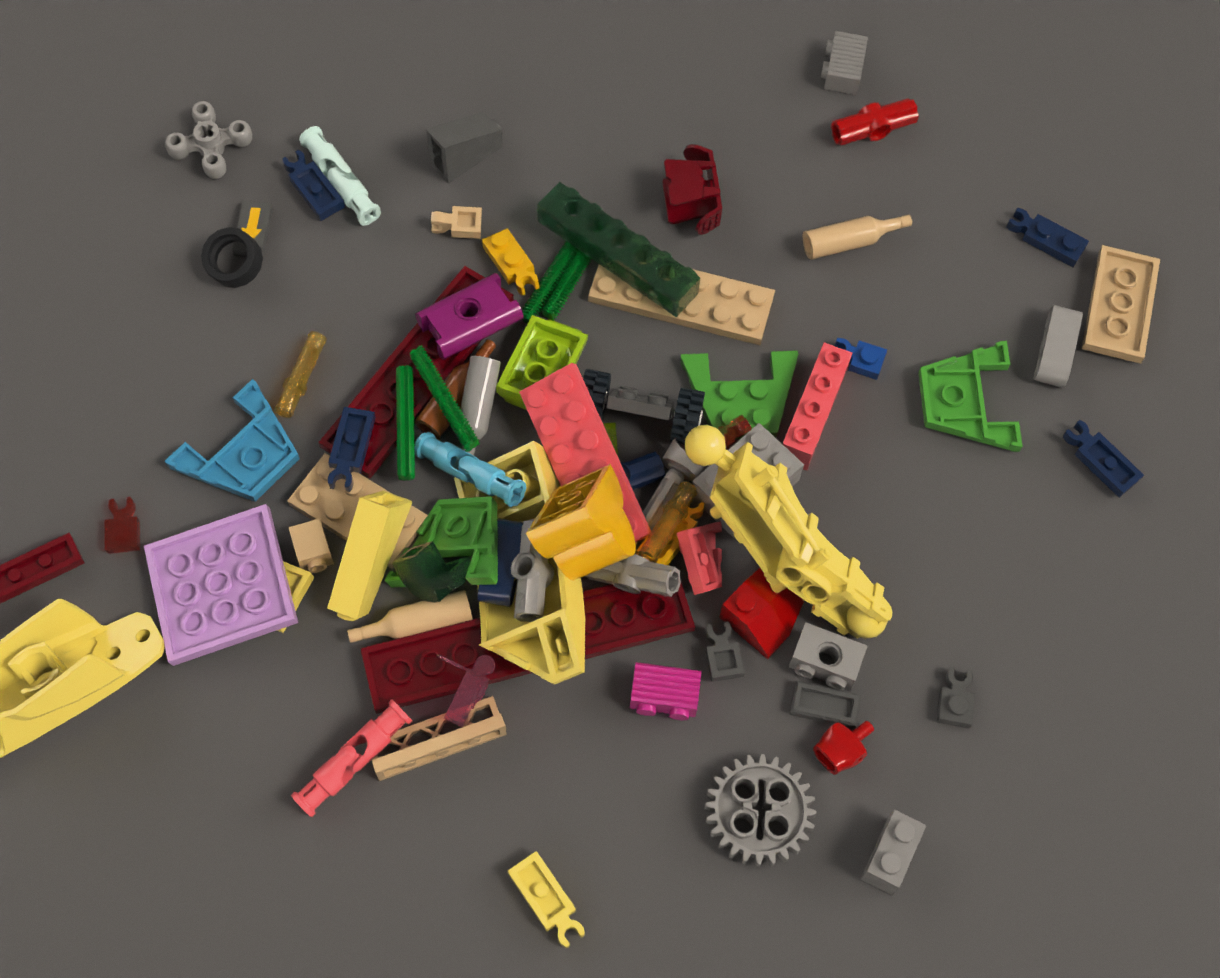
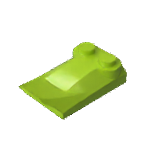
M532 315L496 385V393L504 398L506 402L527 410L519 392L570 363L577 364L588 340V335L582 333L581 330L550 319L545 320Z

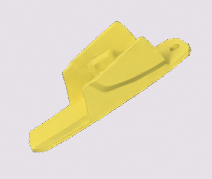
M57 599L0 640V758L84 712L120 689L161 658L165 648L164 640L151 616L135 612L104 626L74 604L64 599Z

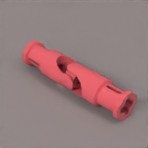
M393 699L388 702L389 707L375 720L370 719L340 748L335 756H332L314 772L313 779L299 792L294 791L291 794L294 801L310 817L316 814L315 809L329 796L334 797L352 779L356 772L364 768L391 742V737L405 723L410 724L412 722V719ZM367 743V748L363 755L356 752V746Z

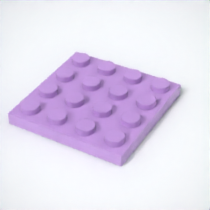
M267 504L144 545L167 660L172 666L298 623L271 511Z

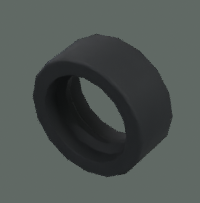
M232 227L219 229L210 235L203 245L201 254L202 265L208 275L222 285L233 288L245 286L254 280L260 272L263 262L262 251L256 240L241 229ZM241 242L245 245L248 252L245 263L236 272L230 274L223 273L217 265L219 253L229 243Z

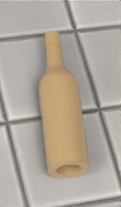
M905 215L887 220H878L871 216H864L803 232V246L807 257L813 260L873 245L887 232L912 226V218L910 215Z
M462 590L393 608L378 622L347 631L350 643L378 636L399 639L473 619L466 591Z

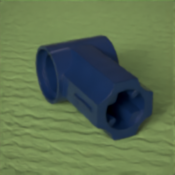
M656 452L625 463L620 462L633 490L662 480L666 475L660 456Z

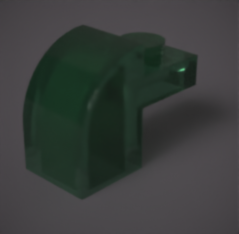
M431 541L411 547L392 564L404 585L415 596L428 602H440L453 589L466 582L465 576L471 560L469 557L445 563L436 545Z

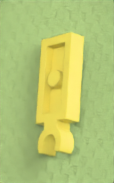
M537 851L508 870L509 876L545 930L549 931L554 926L557 927L558 940L564 948L567 949L570 946L564 936L567 930L574 929L581 938L585 936L583 926L578 921L569 918L576 911V908Z

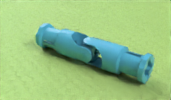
M424 432L417 438L415 442V455L418 458H427L433 462L435 467L464 482L474 484L479 491L489 496L496 495L503 499L504 503L509 507L517 506L524 498L527 488L524 481L520 479L513 480L506 476L505 472L498 467L479 460L450 442L443 443L437 440L436 436L431 432Z

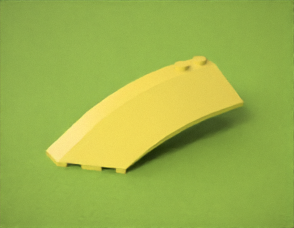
M535 441L487 462L503 470L506 476L513 480L520 479L524 481L527 487L524 498L517 506L509 507L504 503L503 499L496 495L492 496L497 502L498 518L523 523L527 520H535L553 491L560 487L544 447ZM457 477L454 478L459 498L489 496L479 491L474 484L464 482ZM552 557L548 559V563L554 568V577L545 590L543 617L533 622L515 619L516 592L511 607L479 602L481 644L478 645L504 657V659L540 676L552 684H557L585 672V610L581 578L577 580L568 579L561 572Z

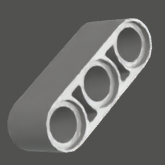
M1054 304L1051 306L1043 332L1033 380L1061 388L1066 386L1072 368L1083 312Z

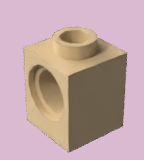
M320 518L288 527L301 569L311 573H318L325 570L327 566L334 564Z

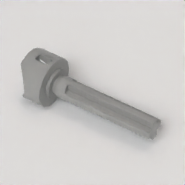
M676 439L672 441L661 459L663 465L669 471L643 511L651 531L660 521L683 481L692 482L706 467L693 463L686 455L685 450L679 446ZM646 538L635 543L636 550Z

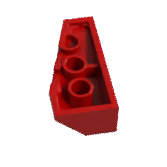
M759 568L722 604L719 618L724 622L728 621L736 633L765 658L769 659L789 638L805 600L788 588L779 593L774 592L771 589V583L766 581L767 578L764 576V572Z

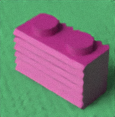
M635 662L630 708L636 709V713L644 716H654L658 712L669 713V717L675 720H688L689 716L695 717L698 707L701 671Z

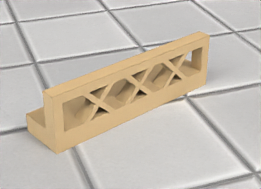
M491 696L398 730L391 737L390 744L399 747V751L382 757H378L377 754L372 759V763L379 781L505 736L507 735L506 726L502 715L498 711L494 697ZM490 707L492 717L476 723L471 722L477 711ZM468 715L466 720L461 718L463 716ZM453 720L463 725L462 728L443 735L439 734L446 722ZM437 726L435 731L430 730V728ZM423 732L432 736L429 740L408 746L413 734ZM405 738L403 743L397 741L399 739Z

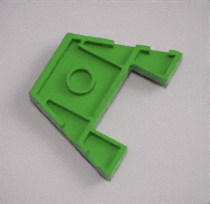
M1007 341L997 342L995 346L986 349L982 347L972 350L971 354L958 358L954 356L920 367L918 377L924 425L926 428L1006 450L1020 452L1023 445L1019 421L987 422L980 371L1008 370L1010 359Z
M771 351L772 380L710 381L708 353L681 354L680 363L688 375L691 388L705 392L702 410L708 425L718 428L724 435L725 440L741 439L758 423L775 438L777 437L798 358V351Z
M492 496L438 500L417 530L420 536L412 548H405L399 557L402 560L395 573L390 570L385 578V582L391 588L415 587L425 558L472 556L465 579L471 585L497 584V502Z

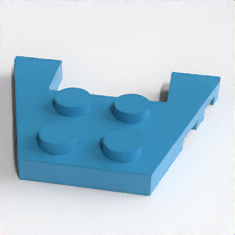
M252 379L233 397L235 404L254 418L209 461L184 442L165 460V463L171 470L256 502L300 458L285 430L273 413L271 406L263 396L258 384Z

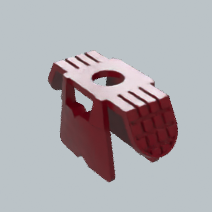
M689 144L683 151L686 160L666 159L664 161L666 178L662 180L667 218L669 224L701 218L696 225V231L699 235H704L718 227L721 222L723 208L713 150L696 144ZM702 170L707 171L708 180H704Z

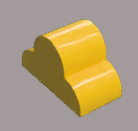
M611 464L556 488L526 532L536 551L544 558L549 559L553 557L561 572L570 580H577L631 557L636 551L634 534L623 510L621 486Z

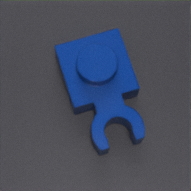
M837 338L835 347L852 352L848 371L877 380L887 349L860 340L857 347L851 346L848 340Z

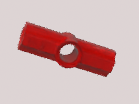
M909 98L884 106L876 102L864 106L858 114L832 121L833 139L840 146L864 138H869L871 141L881 140L891 130L917 123L919 118L917 105L913 99L910 100Z

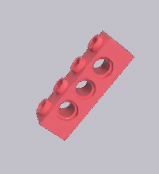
M827 343L822 345L783 441V445L804 464V470H807L852 356V352Z

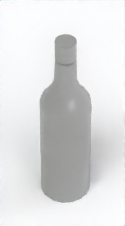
M470 356L460 409L463 415H465L464 418H467L466 421H469L468 424L471 425L470 427L476 433L477 439L481 440L488 431L501 362L482 356ZM475 448L468 453L474 456Z

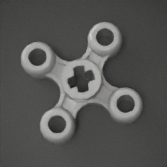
M200 101L192 108V117L196 124L193 134L184 136L181 133H172L167 136L165 147L169 156L176 160L186 158L190 152H200L203 156L202 167L205 174L209 178L219 179L225 175L227 169L226 162L222 156L225 146L229 144H234L238 147L248 146L252 141V131L249 124L243 120L233 121L227 128H219L215 123L216 113L213 106L208 102Z

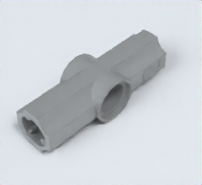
M533 519L524 521L522 525L520 553L514 558L511 565V573L517 579L514 618L519 621L533 622L543 617L545 590L554 577L553 566L548 563L547 558H544L536 551L526 535L527 530L534 521Z
M636 554L585 576L589 580L612 584L623 591L633 594H640L641 591L672 597L675 592H678L681 584L679 569L674 566L650 562Z

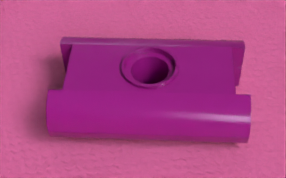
M494 273L415 313L422 332L429 330L435 338L438 355L444 360L522 320L523 312L517 300L510 302L501 289V278L497 273Z

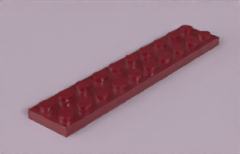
M682 583L678 592H675L672 597L641 591L640 594H633L623 591L612 584L583 591L585 659L695 630V624ZM480 618L360 648L376 714L384 712L389 707L388 702L391 699L401 708L531 674L532 672L478 645L481 644Z

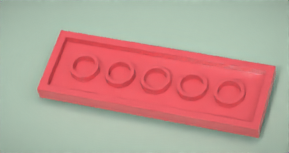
M570 363L521 390L519 393L560 486L611 464L621 486L623 510L630 522L635 543L652 535L577 364Z

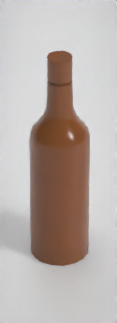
M486 339L474 356L488 358L496 348V344ZM469 361L454 367L443 382L446 383L445 386H448L447 388L451 391L450 394L453 395L452 397L458 403L457 406L460 407ZM432 397L414 422L423 433L431 432L436 436V439H440L450 426V422L447 421L448 419L442 413L441 407L438 406L439 404Z

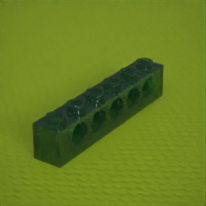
M559 182L537 204V219L539 223L676 318L698 295L701 278L693 269L678 263L668 252L656 248L646 237L634 233L621 220L612 218L599 205L590 203L583 198L574 188H568Z

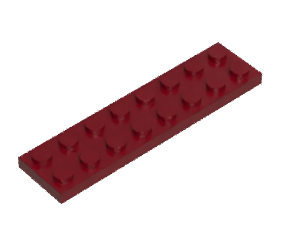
M464 266L434 303L485 277ZM501 287L509 301H514V295ZM417 322L348 406L350 408L373 411L376 416L360 474L371 479L397 446L396 368L406 365L413 368L414 421L433 397L428 386H426L427 384L421 377L422 375L419 374L420 372H418L410 358L411 350L417 349L418 346L422 345V348H425L424 351H427L426 354L430 356L431 362L437 368L436 371H439L438 374L442 377L441 380L445 381L454 367L463 364L481 341L442 360L438 355L435 338L429 330L422 332ZM341 415L318 442L320 448L329 454L332 451Z

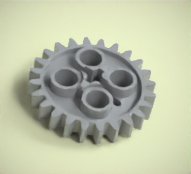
M761 754L758 763H754L751 755H747L744 766L738 759H735L733 761L734 771L724 766L721 772L725 779L715 776L712 783L718 789H708L707 796L715 800L707 802L704 808L707 811L714 812V814L706 818V824H716L710 836L716 837L721 835L722 839L718 848L721 849L729 845L732 847L729 857L733 858L738 852L741 853L742 864L744 865L749 857H754L756 867H760L763 858H766L772 867L776 862L777 855L784 863L787 862L789 859L787 850L797 855L800 847L796 841L806 844L809 837L803 831L810 832L815 827L813 823L807 820L814 818L817 814V811L807 808V806L815 801V797L805 796L804 794L809 789L810 784L799 785L798 781L802 773L789 774L790 763L786 764L783 768L778 767V757H775L771 764H767L764 754ZM758 781L764 782L762 809L766 811L762 819V840L756 838L758 810L755 807L759 800ZM740 785L747 786L751 789L753 796L749 799L740 798L736 794L735 788ZM780 788L786 794V800L775 801L770 796L769 790ZM745 819L750 823L752 830L748 833H741L734 827V821ZM773 821L780 822L785 828V834L782 836L772 834L768 823Z

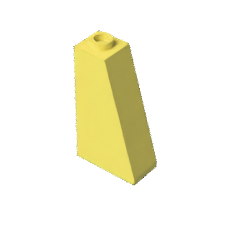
M380 491L359 498L327 609L337 612L339 618L355 621L369 614L411 508V500L386 491Z

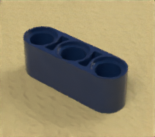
M498 518L497 584L479 585V602L506 607L512 606L517 588V579L511 573V565L514 558L520 553L523 522Z

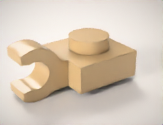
M453 206L452 213L434 211L431 213V232L440 234L451 230V237L481 239L482 208Z

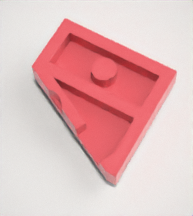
M721 521L677 532L679 549L685 561L688 581L692 586L694 595L722 587L720 567L722 549L716 548V533L722 531Z

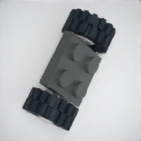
M586 369L584 372L583 380L602 421L606 407L608 409L669 420L670 418V420H673L670 442L676 439L678 444L685 445V438L691 429L701 424L705 396L703 391L681 387L676 409H673L674 401L668 400L669 395L659 392H650V395L646 396L638 394L637 388L620 386V389H614L608 396L611 373Z

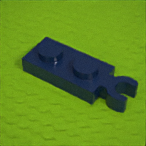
M300 150L295 151L298 159L295 163L289 162L286 157L282 158L286 171L291 173L289 174L290 182L320 221L345 208L344 200L315 162L312 161L306 165L303 152Z
M1017 208L1013 215L1020 222L1010 218L1006 226L1012 232L1024 233L1022 241L1073 268L1089 243V240L1040 214H1037L1035 219L1030 218L1028 212L1022 208Z
M350 407L343 408L328 462L330 468H334L328 476L330 489H334L335 483L339 479L346 480L345 489L347 492L353 489L354 481L351 473H361L376 419L375 412Z
M1079 420L1074 426L1080 435L1073 434L1069 429L1064 433V440L1068 444L1079 448L1074 455L1119 498L1143 478L1144 474L1100 432L1092 436L1085 422Z

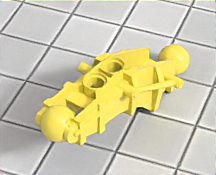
M700 425L691 429L685 438V452L689 459L701 466H710L712 464L719 466L710 494V499L715 504L710 509V514L715 519L722 518L734 532L738 542L744 544L764 572V576L767 578L766 581L771 583V589L779 593L788 588L813 605L811 613L818 618L821 616L837 627V631L842 635L850 633L857 639L860 637L868 639L880 635L886 628L888 620L892 618L891 606L883 597L884 587L879 583L873 585L859 568L860 561L854 557L848 559L817 529L819 518L812 512L807 515L787 476V467L782 463H778L776 466L768 465L751 452L753 445L749 442L733 454L726 450L724 435L716 427Z

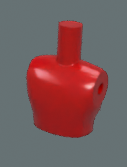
M865 721L851 731L843 724L837 722L822 735L820 741L813 747V752L819 762L830 773L836 775L843 770L858 765L866 757L867 750L861 741L874 732V727L869 721Z

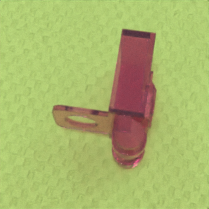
M437 654L436 657L467 671L444 719L463 727L471 709H474L475 704L482 700L490 679L485 676L494 671L495 662L490 656L482 655L478 657L472 670Z

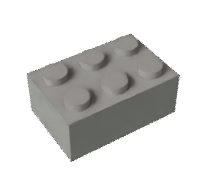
M760 423L727 450L733 454L749 442L753 445L751 452L768 465L776 466L778 463H782L787 467V476L791 486L800 480L804 464ZM716 464L710 465L692 481L690 493L691 498L698 505L701 502L705 503L704 510L710 516V509L715 506L710 499V494L719 467ZM713 518L716 522L721 521L722 528L735 538L734 532L722 518Z

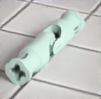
M312 126L303 131L299 137L300 144L303 148H307L310 151L312 160L342 197L346 206L352 208L357 214L360 225L365 226L376 221L381 214L378 204H373L368 197V191L360 180L355 177L331 143H327L320 127Z

